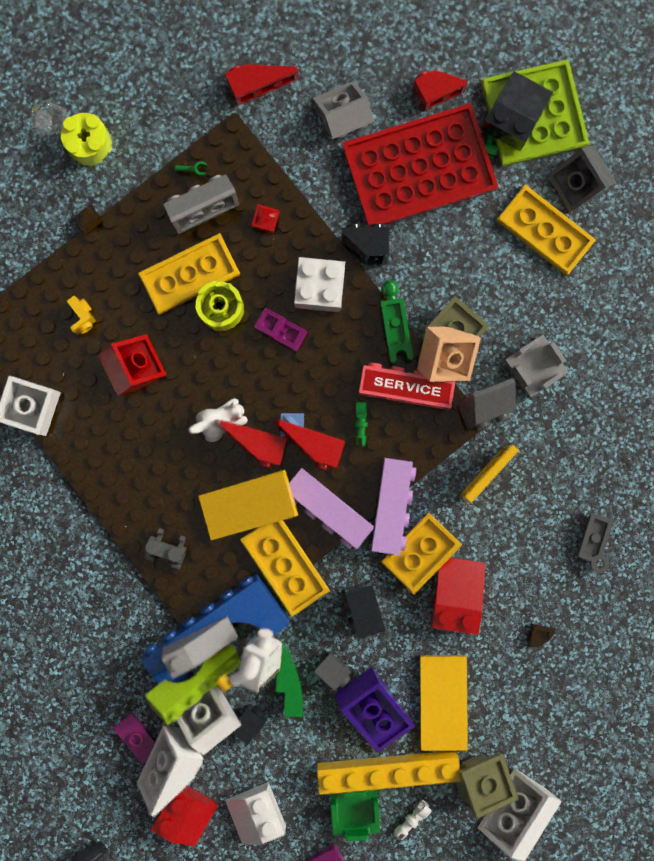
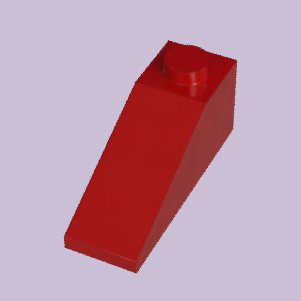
M245 64L243 66H234L229 72L225 73L227 83L238 106L299 80L296 66Z
M215 420V425L251 458L258 459L259 465L270 468L272 464L280 465L287 438L228 421Z
M275 419L274 425L309 460L315 461L316 467L329 470V466L337 468L345 441Z

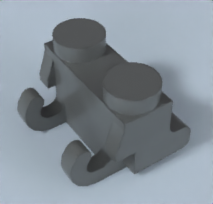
M159 528L157 538L151 536L146 544L144 559L154 561L155 556L153 555L173 561L171 568L180 570L187 547H184L186 536L181 535L179 545L175 546L161 541L164 529Z

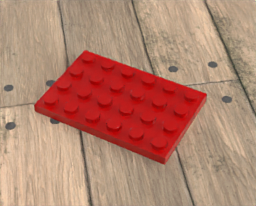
M471 103L342 142L344 154L368 227L371 224L387 225L487 194L499 188Z

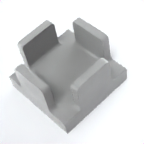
M544 335L504 360L529 398L568 373L563 365L566 359L554 342L549 343Z

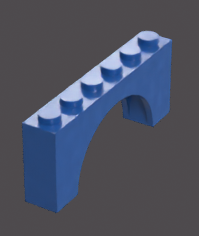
M257 574L252 577L250 575L240 581V586L234 590L229 589L225 591L216 603H208L201 609L199 615L196 617L190 616L181 624L182 627L176 631L174 629L170 630L163 636L162 641L157 644L152 643L144 649L141 663L158 684L163 680L181 683L192 679L189 671L172 678L162 659L163 647L225 616H228L231 623L243 622L255 625L261 629H268L272 631L273 636L290 624L289 616Z

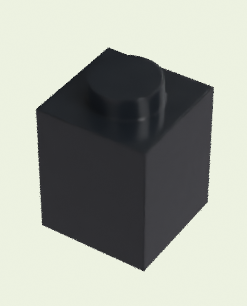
M248 704L238 717L241 726L232 733L248 746L266 724V713L257 705L253 707Z

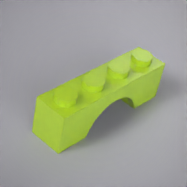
M227 644L203 661L200 671L192 679L181 683L163 680L145 695L150 707L167 726L172 721L178 720L187 708L198 703L207 691L217 686L215 684L217 680L237 669L241 663L238 652L230 644Z

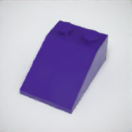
M372 667L334 693L340 710L377 753L415 727L387 685Z

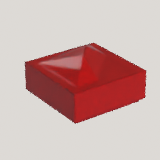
M258 204L252 228L274 234L280 210Z

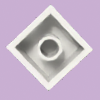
M299 257L295 308L341 312L345 262Z
M9 376L0 400V422L46 436L61 392Z
M217 686L207 691L198 703L187 708L177 720L190 746L203 755L241 726L223 692Z

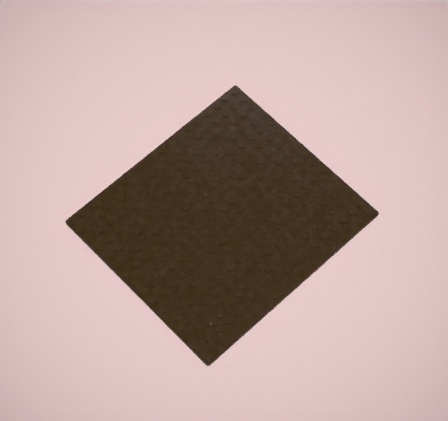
M237 113L230 114L100 216L103 221L87 234L80 231L0 294L1 397L9 376L61 392L47 435H38L32 432L30 434L180 625L190 616L196 617L199 615L201 609L208 603L212 602L214 604L220 600V596L229 589L234 590L240 586V581L249 575L252 577L257 574L273 596L276 595L240 541V539L256 528L211 540L199 495L284 470L290 483L302 468L366 521H369L376 515L385 458L413 462L412 467L416 468L415 480L410 481L411 487L481 431H477L476 427L467 430L457 406L467 397L456 383L451 409L449 410L358 395L364 365L368 366L369 363H378L382 365L383 369L391 370L392 366L405 369L406 373L414 374V370H417L423 343L408 325L414 359L412 362H407L405 354L399 352L396 354L395 364H390L380 304L381 301H386L387 298ZM199 161L207 164V168H197L199 172L206 173V176L203 178L196 177L194 173L175 171L176 165L195 166ZM226 174L236 191L240 205L178 234L164 206L168 202L167 200L174 195L181 196L187 193L195 185L202 186L208 183L209 179L216 175L223 176ZM258 204L280 210L274 234L252 228ZM220 233L241 274L226 282L232 284L238 290L244 303V313L240 322L235 327L226 331H216L209 328L200 319L196 311L197 297L159 315L138 273ZM299 257L345 262L341 312L295 308ZM73 296H76L79 300L84 299L92 308L89 313L96 320L92 324L93 327L84 334L80 333L77 335L70 329L72 325L80 320L67 302ZM218 302L216 309L222 310L225 304ZM265 308L283 316L286 320L308 332L297 352L254 328ZM147 334L167 375L134 392L117 396L98 355L110 344ZM235 398L238 399V404L244 408L243 416L248 419L247 423L243 425L245 427L281 436V431L274 425L275 419L281 420V413H304V428L343 440L345 443L337 468L329 466V470L316 467V462L309 460L287 438L280 465L272 464L270 468L259 465L258 459L251 458L225 433L222 434L223 436L218 441L209 442L205 439V435L202 432L190 433L189 428L198 423L196 416L202 410L217 409ZM356 402L367 403L366 422H368V427H365L366 445L363 448L361 438L359 439V446L356 447L355 445L356 427H354V422H357ZM298 502L295 505L298 516L283 521L314 565L341 543L339 540L342 537L335 531L333 534H330L321 526L324 522L318 517L314 520L303 512L306 507ZM159 528L164 529L161 541L175 546L179 545L181 535L186 536L184 547H187L180 570L171 568L173 561L153 555L155 556L154 561L144 559L146 544L151 536L157 538ZM234 622L231 624L233 628H236L242 622Z

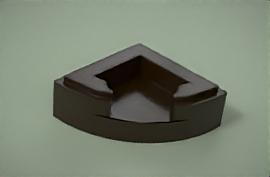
M532 623L527 646L539 647L553 637L556 629Z

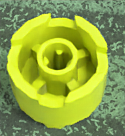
M90 113L75 114L64 120L61 129V140L63 146L73 159L86 166H94L103 162L102 159L111 151L112 140L101 120L96 115Z
M212 281L205 284L198 292L195 308L200 319L209 328L216 331H226L235 327L240 322L244 313V303L238 290L232 284ZM218 302L225 304L222 310L216 309Z

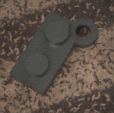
M589 513L576 556L589 560L590 567L594 572L604 573L609 568V560L603 554L614 520ZM597 560L603 561L602 568L596 567Z

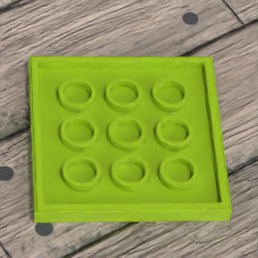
M569 59L515 71L552 91L553 94L521 152L494 138L495 144L498 146L497 152L501 167L589 147L590 143ZM513 72L481 79V87L488 114Z

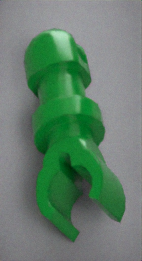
M356 402L357 422H354V427H356L355 445L356 447L359 446V439L361 438L362 448L366 445L365 427H368V422H366V402Z

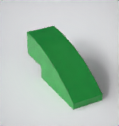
M280 641L282 643L280 670L277 672L276 692L285 693L284 716L303 717V693L299 673L285 642Z

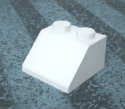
M269 782L225 800L242 845L264 844L285 835L286 824Z

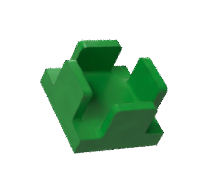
M377 789L331 794L333 836L344 835L345 841L369 840V834L380 833Z

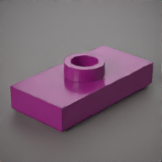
M131 712L113 729L138 760L144 764L148 760L156 740L135 714Z

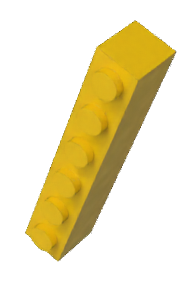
M441 751L318 763L319 795L460 782L461 778L458 770H460L459 757L456 751Z

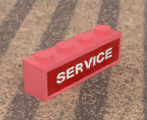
M369 363L368 366H363L358 395L449 410L452 405L455 381L430 382L417 370H414V374L406 373L405 369L392 366L391 370L383 369L381 364Z

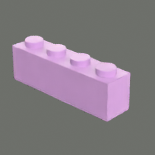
M389 458L384 459L371 551L400 555V550H405L406 537L403 536L404 527L408 528L410 514L406 513L407 504L411 505L413 491L409 490L410 481H414L416 475V468L412 467L413 462Z
M302 468L289 483L295 505L298 502L306 507L303 512L313 520L316 517L322 520L324 523L321 526L330 534H333L334 531L342 537L339 541L349 549L352 546L357 549L374 529L373 525Z

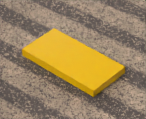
M526 184L496 220L565 276L572 271L596 241V239Z
M220 233L138 273L159 315L197 297L199 290L207 283L212 281L227 282L241 275Z
M285 470L199 495L211 540L298 516Z
M283 520L260 526L240 539L291 617L330 591Z
M420 655L421 751H468L466 655Z

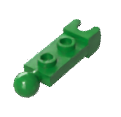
M388 280L381 286V292L387 297V300L381 301L380 304L389 362L391 365L395 364L396 354L399 352L405 354L407 362H412L414 357L404 298L396 299L399 286L395 281Z

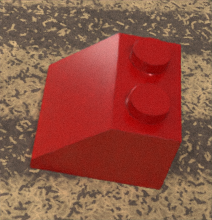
M147 334L110 344L98 355L117 396L134 392L167 375Z
M187 785L162 809L151 831L171 843L195 846L219 804Z

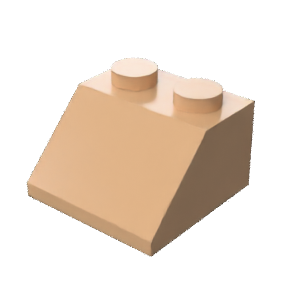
M427 327L417 370L430 382L470 381L481 338L449 327Z

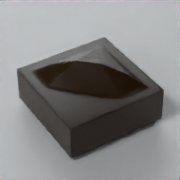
M91 204L73 218L85 234L103 221Z

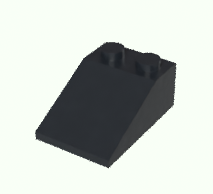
M514 71L488 114L481 131L521 152L553 92Z

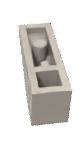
M225 616L163 647L162 659L172 678H175L198 666L235 640L238 635L228 616Z

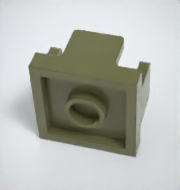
M454 296L428 327H449L481 337L489 325Z
M498 752L489 757L480 754L462 762L463 769L458 770L461 781L456 782L462 801L470 805L475 818L478 819L518 800L502 753Z

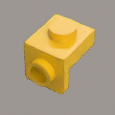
M73 296L67 302L80 320L72 325L70 329L77 335L80 333L84 334L93 327L92 324L96 320L89 313L92 310L89 304L84 299L79 300L76 296Z

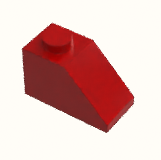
M433 70L429 73L424 71L416 77L413 89L424 111H427L465 93L467 82L465 79L438 70Z

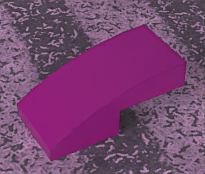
M267 308L263 310L254 326L258 331L296 352L308 333L305 329Z

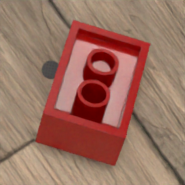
M450 558L437 571L429 623L432 628L479 635L483 607L485 563Z

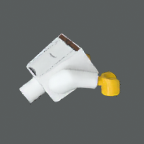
M268 629L259 630L258 637L244 650L239 672L231 675L230 678L225 674L215 682L222 692L227 691L232 686L242 685L257 693L280 670L282 643L272 638V631Z

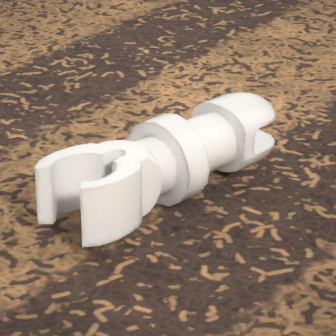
M421 800L416 805L413 814H408L405 817L406 821L394 830V836L398 840H403L412 827L416 828L419 825L418 821L430 815L432 810L429 808V804Z

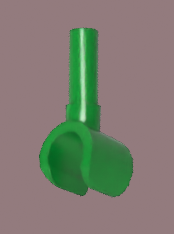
M487 134L485 148L489 158L493 159L498 146L491 144L492 136Z
M199 161L195 166L176 165L175 171L194 173L198 178H203L206 176V173L199 172L197 168H207V164Z

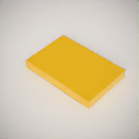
M514 445L504 446L460 494V498L464 502L472 503L519 450Z
M429 512L405 536V550H400V555L388 554L381 561L414 595L462 546Z

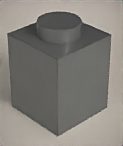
M331 651L314 667V672L334 691L338 687L343 688L350 680V669Z

